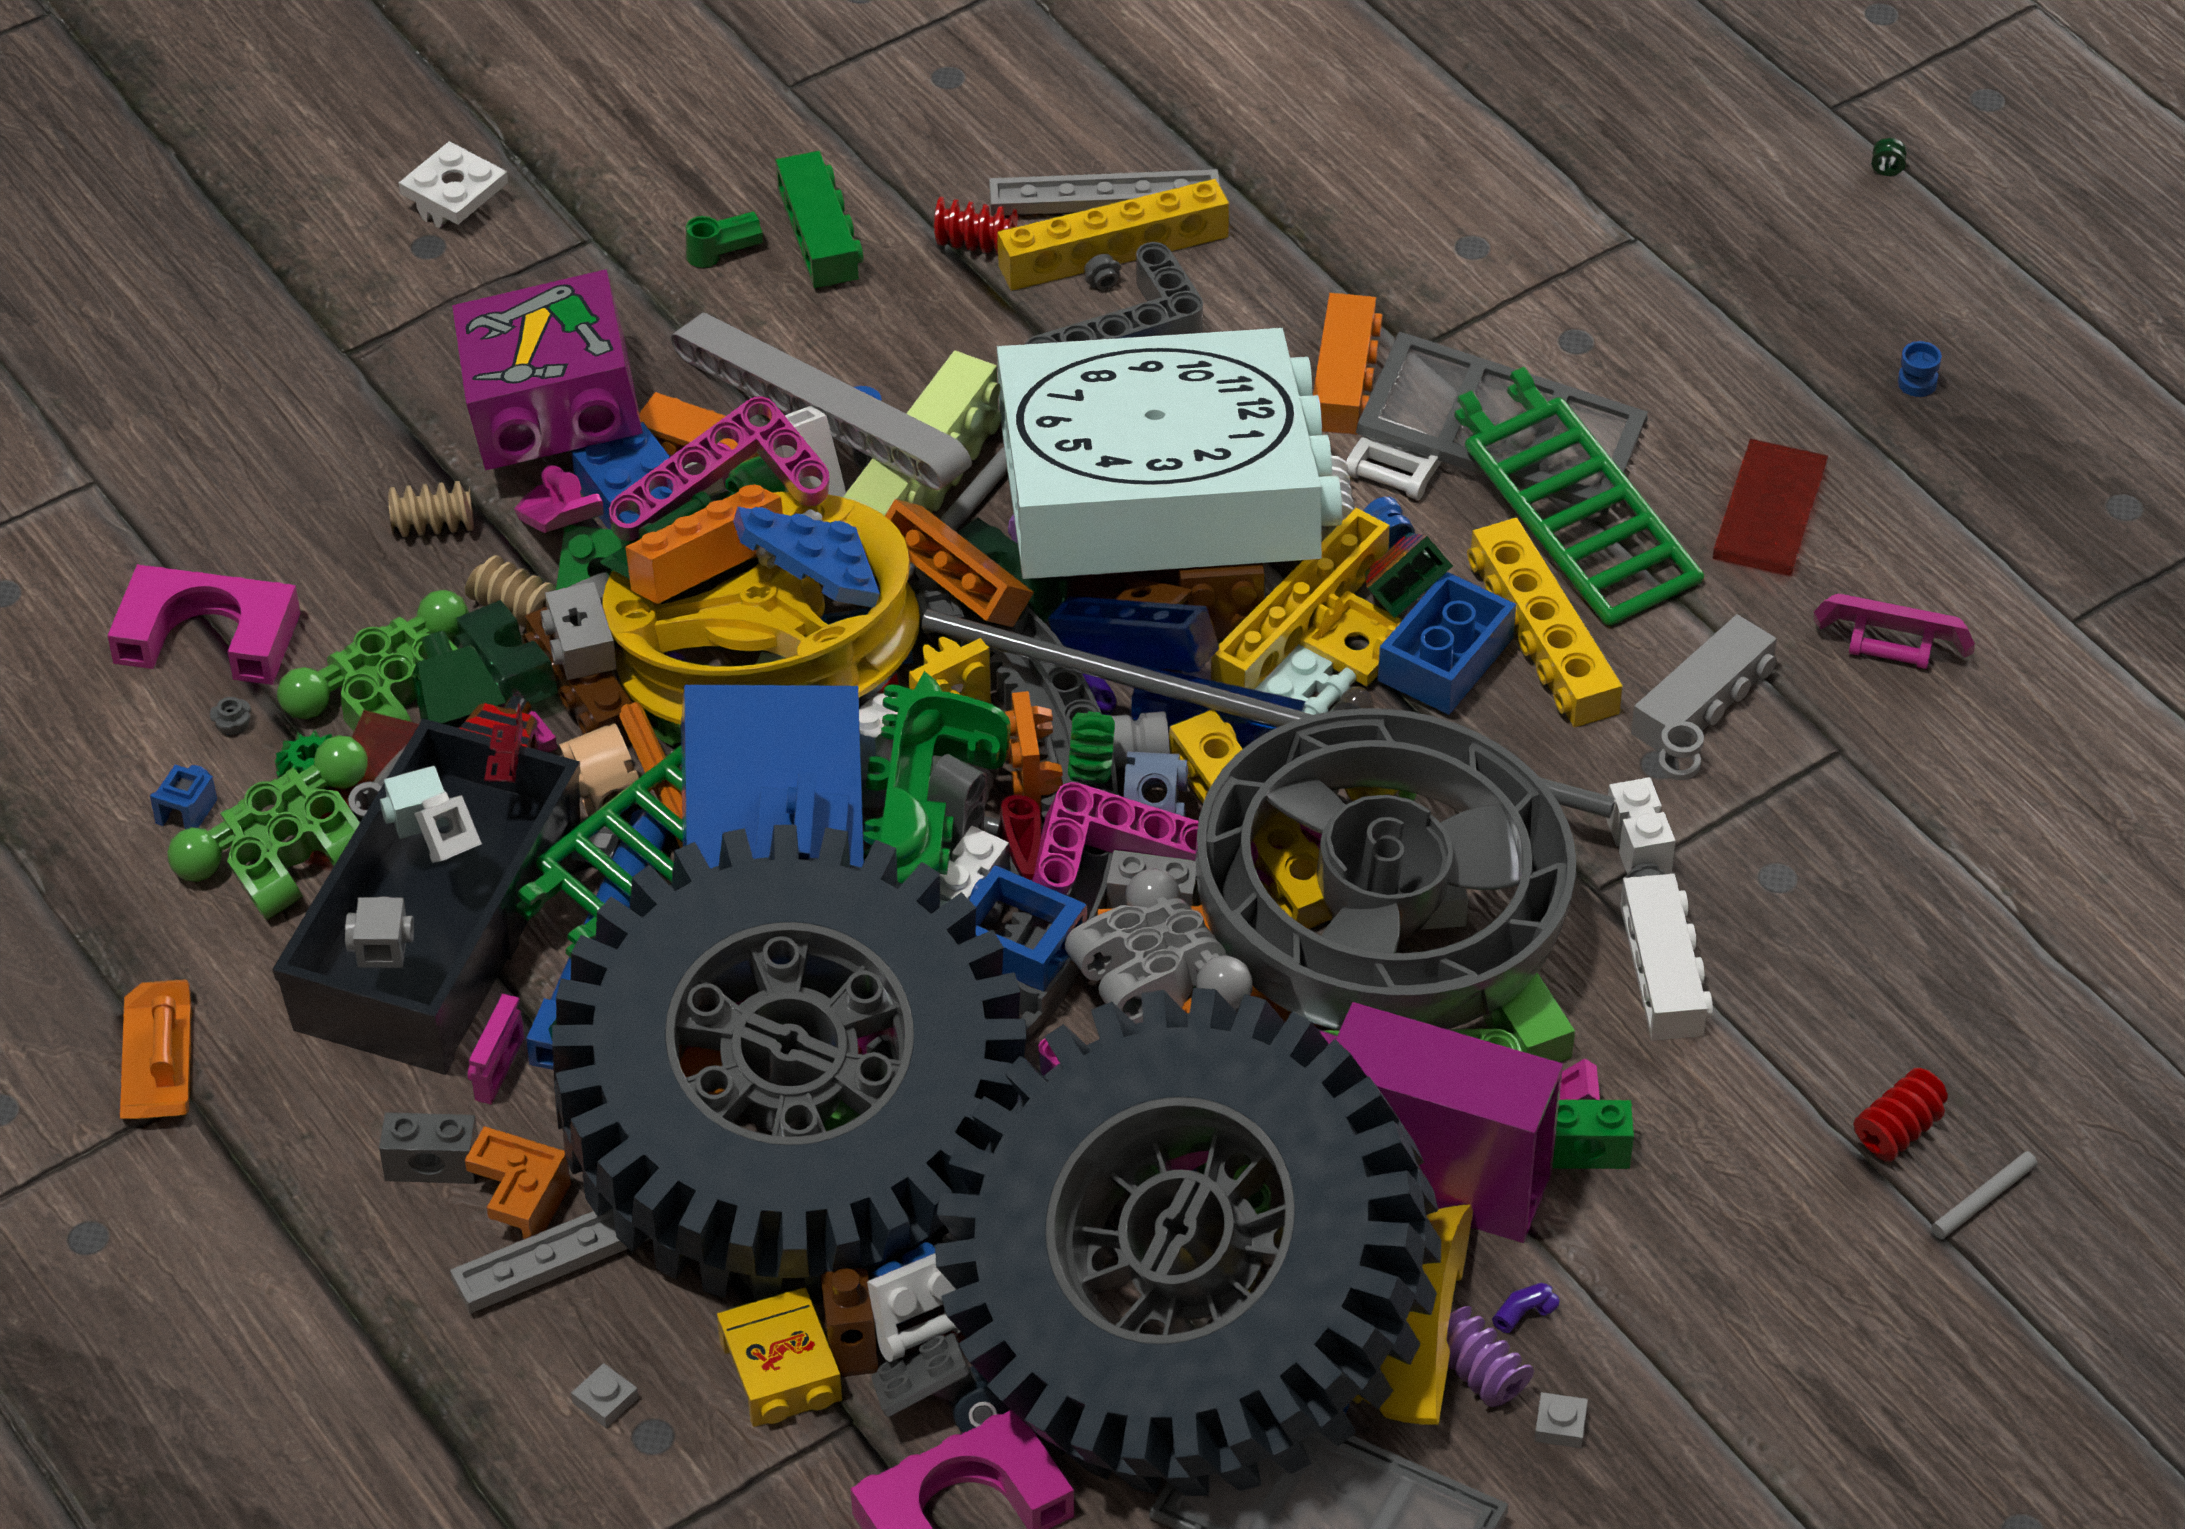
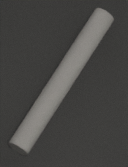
M2028 1151L2021 1154L1933 1223L1931 1226L1933 1233L1940 1239L1946 1238L2037 1166L2035 1156Z

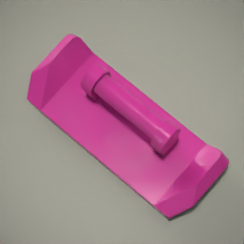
M549 465L543 469L541 475L543 484L538 485L527 493L514 508L519 520L543 533L603 515V501L600 495L592 494L582 497L580 494L582 488L578 477L570 472H563L560 467L555 465Z
M1844 594L1832 595L1824 600L1814 611V622L1820 629L1827 627L1838 619L1855 622L1849 654L1859 656L1861 653L1916 664L1918 668L1927 669L1934 638L1952 641L1963 658L1974 653L1975 643L1969 629L1960 618ZM1866 624L1922 635L1921 647L1916 648L1864 637Z

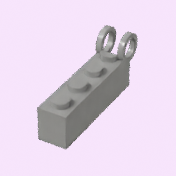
M1736 614L1634 706L1631 734L1660 752L1658 767L1665 776L1674 780H1687L1699 772L1701 765L1699 752L1704 742L1702 730L1709 724H1716L1723 716L1724 711L1734 701L1740 702L1756 681L1760 678L1765 679L1770 675L1777 661L1776 657H1774L1777 638ZM1670 755L1678 758L1690 757L1694 764L1688 769L1677 770L1671 768L1665 760Z

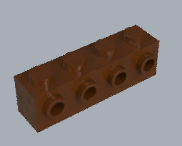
M547 607L525 615L527 633L522 635L524 646L528 654L534 657L540 665L546 681L549 684H553L559 693L565 709L571 711L576 718L582 734L584 735L615 723L626 746L631 745L632 743L619 716L621 708L625 704H632L612 672L606 671L567 680L563 665H555L552 657L550 640H554L553 634L546 636L544 633L540 611L547 610Z

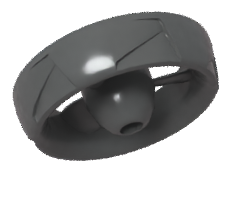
M1377 708L1336 710L1298 719L1271 730L1242 749L1222 769L1208 791L1198 822L1195 854L1198 893L1211 933L1224 947L1226 955L1237 958L1247 965L1253 978L1252 985L1259 992L1286 1010L1293 1011L1314 1024L1332 1030L1341 1029L1352 1002L1443 1029H1451L1497 1011L1523 991L1547 960L1567 916L1576 878L1575 846L1569 823L1560 804L1538 775L1513 753L1482 734L1454 722L1411 711ZM1349 788L1400 790L1434 799L1461 813L1439 822L1430 814L1431 810L1411 799L1391 795L1366 796L1345 805L1333 791ZM1279 812L1322 834L1317 864V881L1333 920L1321 936L1298 923L1280 908L1264 888L1255 870L1251 856V842L1259 830ZM1448 885L1473 890H1498L1518 885L1517 891L1507 908L1496 920L1475 935L1440 949L1415 953H1395L1398 942L1416 934L1434 914L1445 898Z

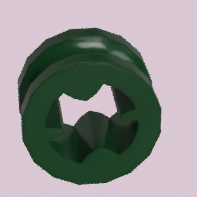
M1885 138L1876 142L1873 146L1871 162L1873 169L1883 176H1895L1901 173L1906 164V146L1901 141L1893 138Z

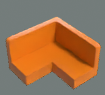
M486 1126L481 1130L465 1158L466 1171L501 1182L487 1206L488 1218L521 1228L523 1240L547 1229L571 1185L569 1165L564 1150Z

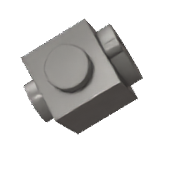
M389 897L358 898L357 913H348L346 917L345 942L347 951L355 952L358 967L403 968L406 943H413L414 918L413 916H406L404 899Z

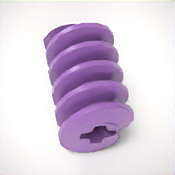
M1471 1307L1459 1308L1450 1314L1446 1337L1450 1349L1448 1367L1456 1370L1457 1376L1462 1381L1468 1382L1470 1389L1474 1393L1480 1394V1398L1487 1406L1495 1407L1512 1400L1522 1392L1533 1378V1367L1531 1365L1519 1367L1522 1357L1517 1352L1508 1354L1510 1346L1505 1340L1495 1343L1498 1335L1493 1328L1483 1330L1485 1321L1481 1316L1470 1318L1472 1313Z

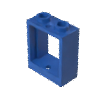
M994 865L985 879L981 878L976 882L969 899L976 907V937L988 932V930L979 927V925L998 900L1052 923L1033 950L997 935L1004 947L1002 974L1015 972L1017 981L1043 992L1069 958L1065 950L1067 935L1074 928L1087 921V904Z

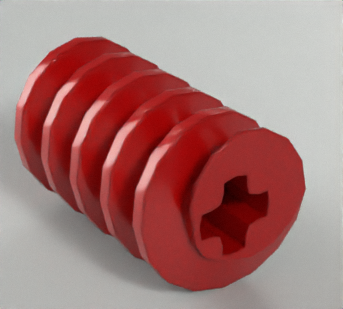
M939 197L933 222L935 239L940 246H945L950 240L952 247L958 249L965 242L967 250L975 251L980 244L982 252L988 254L995 247L998 255V232L1017 227L1018 213L1017 209H1013L1009 219H1006L1004 207L999 206L995 215L990 216L989 205L984 204L980 213L976 214L974 202L970 201L965 210L960 211L958 199H954L950 208L946 209L944 197Z
M1913 1068L1905 1075V1078H1901L1894 1084V1087L1889 1088L1882 1097L1875 1100L1870 1107L1866 1108L1855 1118L1853 1126L1857 1137L1877 1158L1886 1162H1892L1898 1156V1152L1906 1150L1910 1146V1142H1915L1921 1137L1922 1132L1928 1131L1933 1126V1122H1938L1945 1116L1943 1104L1948 1100L1946 1087L1930 1071L1923 1068Z

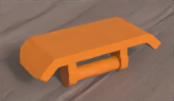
M187 980L140 983L124 997L121 1119L186 1115L189 1112L192 1004L190 983Z

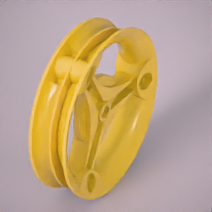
M773 492L781 496L784 515L803 514L807 510L812 509L823 516L822 520L824 522L843 521L857 529L873 576L879 582L880 595L876 606L872 607L868 614L846 618L830 625L821 620L825 602L819 583L808 575L800 580L777 565L769 569L759 563L751 570L723 581L710 591L664 604H657L631 591L630 579L613 570L605 585L603 610L611 634L617 641L615 651L616 667L624 690L648 712L680 725L684 685L858 686L859 698L880 685L899 668L909 655L919 633V605L914 591L907 582L910 569L909 552L905 539L899 529L880 512L851 499L828 494L821 504L805 506L799 503L790 492ZM701 646H721L739 651L764 650L786 658L745 666H709L677 660L664 655V652Z

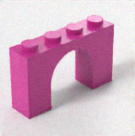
M137 564L107 635L113 664L153 669L167 635L177 624L194 616L215 614L228 617L238 623L228 649L233 680L273 685L301 614L296 585Z
M1012 1410L1004 1414H995L987 1418L981 1425L963 1434L951 1435L940 1445L920 1455H910L902 1460L899 1465L879 1475H869L856 1486L850 1488L852 1515L861 1529H933L922 1513L926 1503L943 1488L964 1482L984 1484L999 1491L1010 1502L1027 1529H1050L1074 1517V1490L1033 1430Z

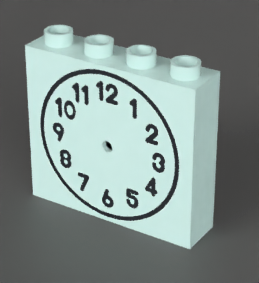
M1283 328L997 346L998 383L1001 386L999 394L1001 428L1023 579L1322 559L1321 527L1342 524L1340 481L1338 476H1332L1330 441L1328 435H1322L1320 401L1318 395H1312L1309 357L1290 358Z

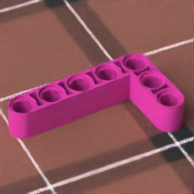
M762 396L753 397L616 496L609 508L611 529L619 539L625 541L636 540L640 537L639 529L648 523L653 524L689 502L693 495L706 490L756 452L793 497L805 506H817L827 498L829 493V471L823 461L774 402ZM759 414L765 415L771 420L763 427L754 426L749 422L753 416ZM725 438L733 439L738 443L735 449L730 451L721 450L716 444ZM782 445H788L794 448L796 453L789 458H782L775 454L774 451ZM697 462L702 464L705 470L698 475H691L684 471V467L689 463ZM807 476H814L822 483L817 488L808 489L803 487L800 481ZM664 486L669 488L672 494L668 498L657 499L651 495V492L657 487ZM631 510L639 515L635 522L629 524L618 520V516L624 511Z
M1065 783L1057 791L1046 814L1035 873L1031 881L1067 896L1077 876L1084 844L1111 853L1114 850L1195 861L1196 851L1190 847L1196 849L1199 821L1080 783ZM1252 841L1250 846L1253 864H1255L1258 859V849ZM1047 878L1052 879V880L1056 881L1057 883H1053V882L1049 881Z

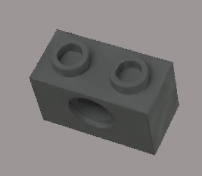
M385 1112L379 1145L385 1181L475 1184L476 1174L466 1171L465 1158L478 1137L475 1115Z

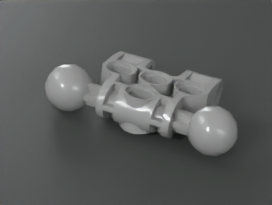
M1156 868L1143 870L1132 878L1126 888L1127 905L1111 909L1074 928L1065 940L1067 954L1086 978L1096 981L1101 980L1099 994L1106 1004L1113 1002L1135 1024L1143 1022L1141 993L1165 990L1182 1007L1195 985L1196 988L1216 989L1233 1009L1237 1010L1240 1007L1244 994L1250 995L1252 992L1253 978L1247 965L1237 958L1226 955L1224 947L1205 925L1202 914L1192 910L1187 902L1180 899L1181 891L1175 878L1167 872Z

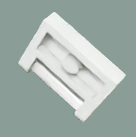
M1363 435L1346 461L1350 477L1357 479L1359 476L1394 487L1405 491L1407 497L1416 500L1422 498L1427 483L1442 462L1438 460L1437 456L1430 455L1427 457ZM1371 458L1414 474L1411 477L1366 460Z
M935 1254L867 1281L878 1344L882 1355L887 1361L891 1362L903 1357L905 1350L924 1343L935 1336L943 1335L952 1330L955 1333L961 1332L947 1318L946 1312L900 1333L897 1332L896 1324L943 1305L941 1296L956 1290L936 1268Z

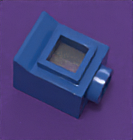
M175 764L158 790L150 795L155 823L164 826L169 818V813L172 809H176L182 813L185 829L190 827L199 828L217 801L213 776L198 765H191L189 768H185Z

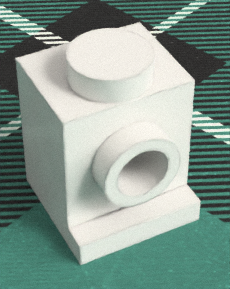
M446 792L437 794L421 801L424 810L414 813L431 853L429 855L432 863L443 861L482 844L462 795L449 799ZM440 817L447 819L449 822V830L445 834L440 833L436 825Z

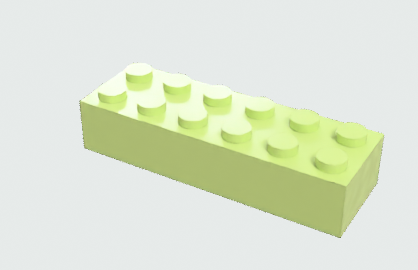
M954 350L906 414L954 437L966 448L971 459L975 460L989 434H995L1001 422V413L998 412V397L1001 386L997 383V365ZM872 458L843 498L865 504L884 516L895 499L923 506L932 513V511L939 510L945 494L952 485L955 486L959 483L962 474L941 490H934Z

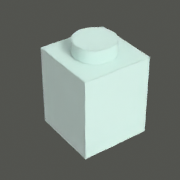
M435 766L384 779L386 797L380 799L381 810L386 824L394 822L400 839L422 833L414 813L424 810L421 801L444 792ZM440 817L436 822L437 828L449 826L447 819Z

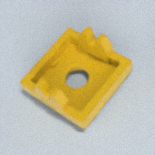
M1348 590L1340 598L1330 593L1327 597L1326 606L1321 603L1317 606L1313 625L1299 639V645L1333 662V669L1339 672L1344 668L1351 669L1356 675V681L1368 686L1378 676L1380 646L1401 623L1402 619L1394 618L1389 612ZM1359 635L1364 636L1369 641L1368 646L1362 650L1350 649L1345 644L1347 637H1357Z
M941 637L938 639L941 652H937L928 644L923 646L924 665L909 672L910 689H915L923 672L926 671L937 681L943 692L964 695L991 704L989 647L981 638L960 647L957 642ZM956 684H963L961 693L953 690L951 687Z

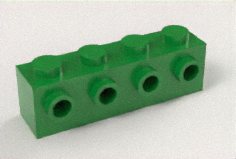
M820 151L775 159L777 188L813 288L858 280V263L864 262L863 250L860 240H853L852 238L854 237V228L850 214H843L845 212L842 192L840 189L834 190L836 183L832 165H825Z

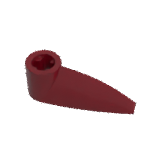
M1012 795L1002 801L997 837L1009 842V854L1019 874L1024 878L1032 880L1041 841L1040 808L1038 803L1032 798Z

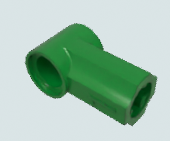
M754 211L719 221L708 216H697L690 219L686 224V260L695 267H711L719 261L720 254L763 243V232Z

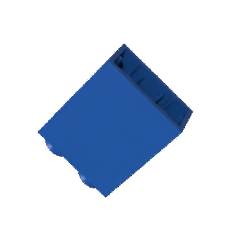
M684 685L681 717L683 847L695 842L708 866L713 868L719 866L722 834L745 828L753 859H755L761 787L779 789L797 787L799 771L816 773L815 792L849 795L846 831H848L850 864L862 867L864 856L858 686Z

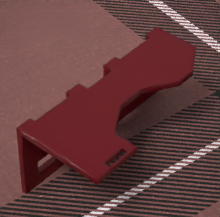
M518 703L516 714L517 726L493 725L490 749L496 752L495 756L488 757L485 781L515 782L523 732L520 703ZM498 731H503L501 742H496ZM493 764H498L496 775H491Z

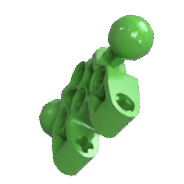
M448 590L430 592L420 601L417 617L407 622L402 617H397L390 621V624L386 627H367L360 630L354 637V642L345 646L343 651H336L327 657L328 666L320 671L306 667L290 670L281 678L277 689V700L281 708L293 718H314L326 709L330 692L341 687L343 719L373 752L378 753L410 735L414 731L413 723L404 707L410 705L416 699L412 675L416 663L428 659L421 640L432 633L445 631L452 651L456 650L457 648L450 640L457 638L465 631L469 620V610L463 598Z
M337 735L326 739L317 748L314 765L298 774L294 768H291L278 779H274L271 782L265 781L254 784L247 790L245 798L240 800L239 804L220 813L223 822L209 831L195 827L180 831L171 839L167 851L171 870L184 880L199 882L207 879L219 869L222 852L231 847L227 862L237 881L266 921L303 898V895L288 873V868L305 862L314 851H322L334 866L360 824L338 791L325 790L323 788L329 786L336 789H347L355 786L363 779L368 766V756L364 747L349 736ZM275 805L272 809L261 812L265 807ZM333 812L329 817L319 819L323 814ZM291 835H296V837L289 842H283V840ZM260 858L255 864L246 866L250 860Z

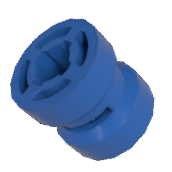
M1917 341L1907 344L1903 348L1898 386L1904 393L1914 397H1925L1936 390L1938 382L1937 371L1940 368L1942 355L1935 345Z
M1390 496L1377 498L1364 509V512L1390 525L1388 550L1408 533L1415 534L1413 525L1407 517L1403 516V510L1395 498Z

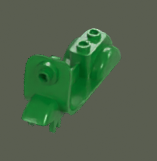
M924 671L914 690L900 685H888L884 688V695L888 697L883 698V707L898 712L897 714H886L882 718V724L886 726L881 728V735L893 740L891 762L883 757H869L868 772L880 774H867L866 777L867 789L880 791L887 788L884 815L882 818L870 819L865 822V830L869 832H864L863 840L872 845L875 840H878L896 848L898 882L902 884L921 862L942 875H947L950 849L942 848L943 842L951 843L954 817L945 816L946 802L927 801L933 756L943 757L949 754L963 762L995 770L1004 765L1008 757L1011 724L1003 710L990 703L968 696L943 692L937 681ZM871 848L863 852L864 859L867 858Z

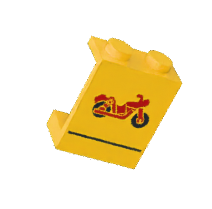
M806 1287L717 1313L719 1340L724 1353H731L746 1392L752 1427L766 1423H778L789 1416L809 1410H821L827 1408L832 1403L842 1401L840 1372Z

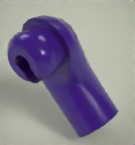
M1083 674L1101 710V714L1110 715L1117 705V699L1113 690L1104 679Z

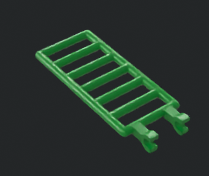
M1525 367L1511 372L1510 378L1515 384L1507 388V393L1514 401L1520 402L1526 409V412L1494 425L1483 412L1482 406L1472 390L1458 396L1457 402L1462 408L1455 411L1454 417L1461 425L1467 426L1474 434L1465 441L1467 451L1605 625L1611 626L1700 584L1704 580V573L1568 403L1560 397L1547 401L1535 387L1534 380ZM1555 415L1568 429L1564 433L1498 463L1486 449L1489 445ZM1578 443L1591 458L1522 491L1508 477L1510 474ZM1601 471L1614 486L1544 520L1531 506L1532 503ZM1623 500L1627 502L1637 515L1567 549L1554 535V532ZM1645 529H1648L1660 544L1590 578L1576 563ZM1668 558H1671L1683 572V574L1614 607H1611L1599 592Z
M681 745L541 854L536 860V867L544 875L535 882H530L518 890L517 896L522 901L516 905V911L527 921L535 916L544 904L561 890L594 917L585 925H580L568 933L567 939L572 944L566 948L565 954L570 958L580 935L596 941L597 911L603 906L604 902L560 866L559 862L573 851H576L631 898L632 876L589 840L601 829L607 827L672 882L673 861L619 815L636 803L683 843L682 819L649 792L666 779L682 793V771L679 769L682 766Z

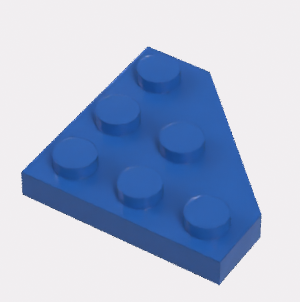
M737 507L733 522L740 543L753 551L757 550L759 546L764 548L770 554L776 556L774 564L800 580L806 578V575L813 578L819 584L824 585L821 593L834 601L868 607L876 606L880 592L856 527L843 521H833L830 523L813 520L803 514L790 516L773 513L763 507H754L753 509Z

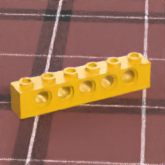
M1211 179L999 231L998 266L1010 290L1013 291L1085 273L1084 268L1087 262L1101 254L1110 255L1113 260L1118 261L1120 264L1136 260L1137 249L1145 243H1162L1171 251L1227 238L1229 232V202L1217 180Z
M1355 508L1342 521V524L1338 525L1321 542L1322 559L1303 560L1211 652V687L1250 697L1252 691L1299 645V639L1313 625L1317 606L1320 603L1326 606L1327 597L1330 593L1339 598L1347 590L1354 594L1366 582L1365 571L1388 551L1390 525Z
M1518 518L1472 530L1471 548L1467 550L1469 565L1473 572H1479L1484 581L1485 590L1516 604L1514 631L1518 636L1520 648L1525 656H1530L1533 660L1541 683L1549 686L1554 695L1558 711L1561 714H1566L1574 728L1620 714L1623 687Z
M1214 709L1170 726V754H1180V760H1187L1188 783L1201 802L1204 803L1212 783L1222 769L1242 750V747L1237 742L1232 726L1228 722L1224 723ZM1281 812L1277 813L1259 830L1253 839L1258 849V859L1254 867H1259L1260 870L1274 880L1270 887L1262 881L1261 883L1277 905L1298 923L1310 929L1332 920L1317 881L1319 848L1314 842L1309 843L1301 832L1298 822ZM1273 846H1282V849H1277Z

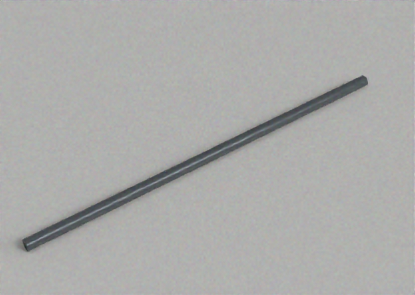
M927 609L923 616V630L970 643L981 638L992 649L1268 725L1280 727L1292 721L1312 716V714L930 609ZM1539 777L1560 805L1606 818L1611 817L1615 805V797Z

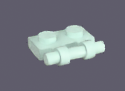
M1298 645L1252 691L1250 698L1312 715L1329 712L1328 708L1335 701H1342L1350 693V686L1356 681V675L1349 668H1344L1338 675H1332L1333 662ZM1315 691L1320 693L1317 697L1309 698Z

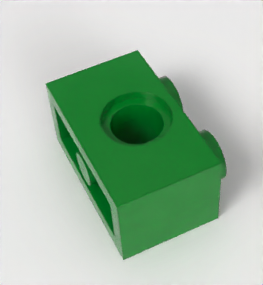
M1559 1100L1552 1169H1630L1634 1140L1631 1100Z

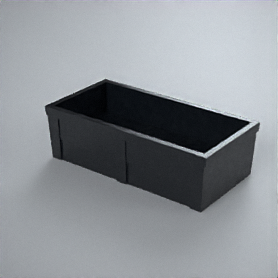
M422 719L387 778L435 766L444 792L447 793L449 799L462 795L482 844L443 861L432 863L429 855L431 853L423 833L400 839L394 822L386 824L380 806V799L386 797L385 785L383 784L272 969L275 980L279 983L293 1031L446 1075L455 1060L454 1053L507 959L511 960L519 946V938L529 920L527 921L516 911V905L522 901L517 896L518 890L530 882H535L544 875L536 867L537 858L581 824L580 761L521 745L518 754L515 782L485 781L488 757L495 756L496 752L490 749L491 737ZM493 764L491 775H496L498 764ZM449 826L438 828L440 833L445 834L449 830ZM389 897L404 899L406 916H413L414 939L413 943H406L403 968L358 967L355 952L347 951L345 942L346 917L348 913H357L358 898Z

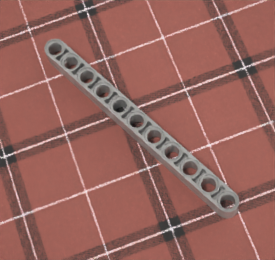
M706 313L699 314L671 335L670 339L675 351L687 363L753 397L762 396L769 398L786 414L808 406L814 407L827 415L833 438L934 490H941L971 467L972 461L968 451L954 437Z

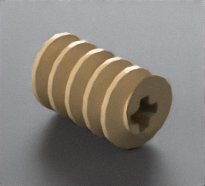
M455 481L452 493H448L443 482L438 483L436 495H432L427 484H422L419 496L415 495L411 485L406 486L403 498L399 497L395 487H390L388 501L392 535L395 526H397L402 537H408L411 525H414L418 535H424L428 523H430L435 534H440L444 522L447 523L451 532H457L460 520L463 521L467 531L474 529L470 486L468 492H465L460 481Z
M493 555L484 564L477 566L471 572L465 585V595L468 599L475 600L484 607H489L493 612L502 614L506 619L515 621L521 627H526L525 615L547 607L545 592L556 590L554 584L550 582L543 583L539 576L532 575L530 577L527 570H517L514 563H504L503 558L499 555Z

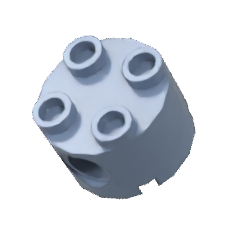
M1128 751L1124 798L1186 817L1185 803L1178 802L1179 791H1187V760H1180V754ZM1152 788H1162L1167 792L1166 797L1159 803H1151L1145 800L1146 793Z

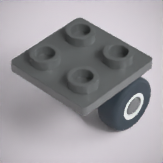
M954 1333L948 1334L945 1337L941 1335L933 1337L924 1342L918 1351L903 1359L900 1357L891 1362L886 1361L871 1376L881 1409L886 1417L905 1409L931 1394L948 1400L949 1404L953 1406V1417L958 1429L962 1433L981 1425L987 1418L995 1414H1004L1010 1411L988 1388L989 1382L973 1366L969 1367Z

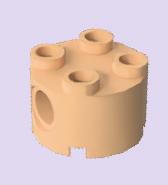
M615 723L559 744L564 757L580 761V795L582 798L588 796L582 799L588 818L639 778L631 762L632 759L623 737Z

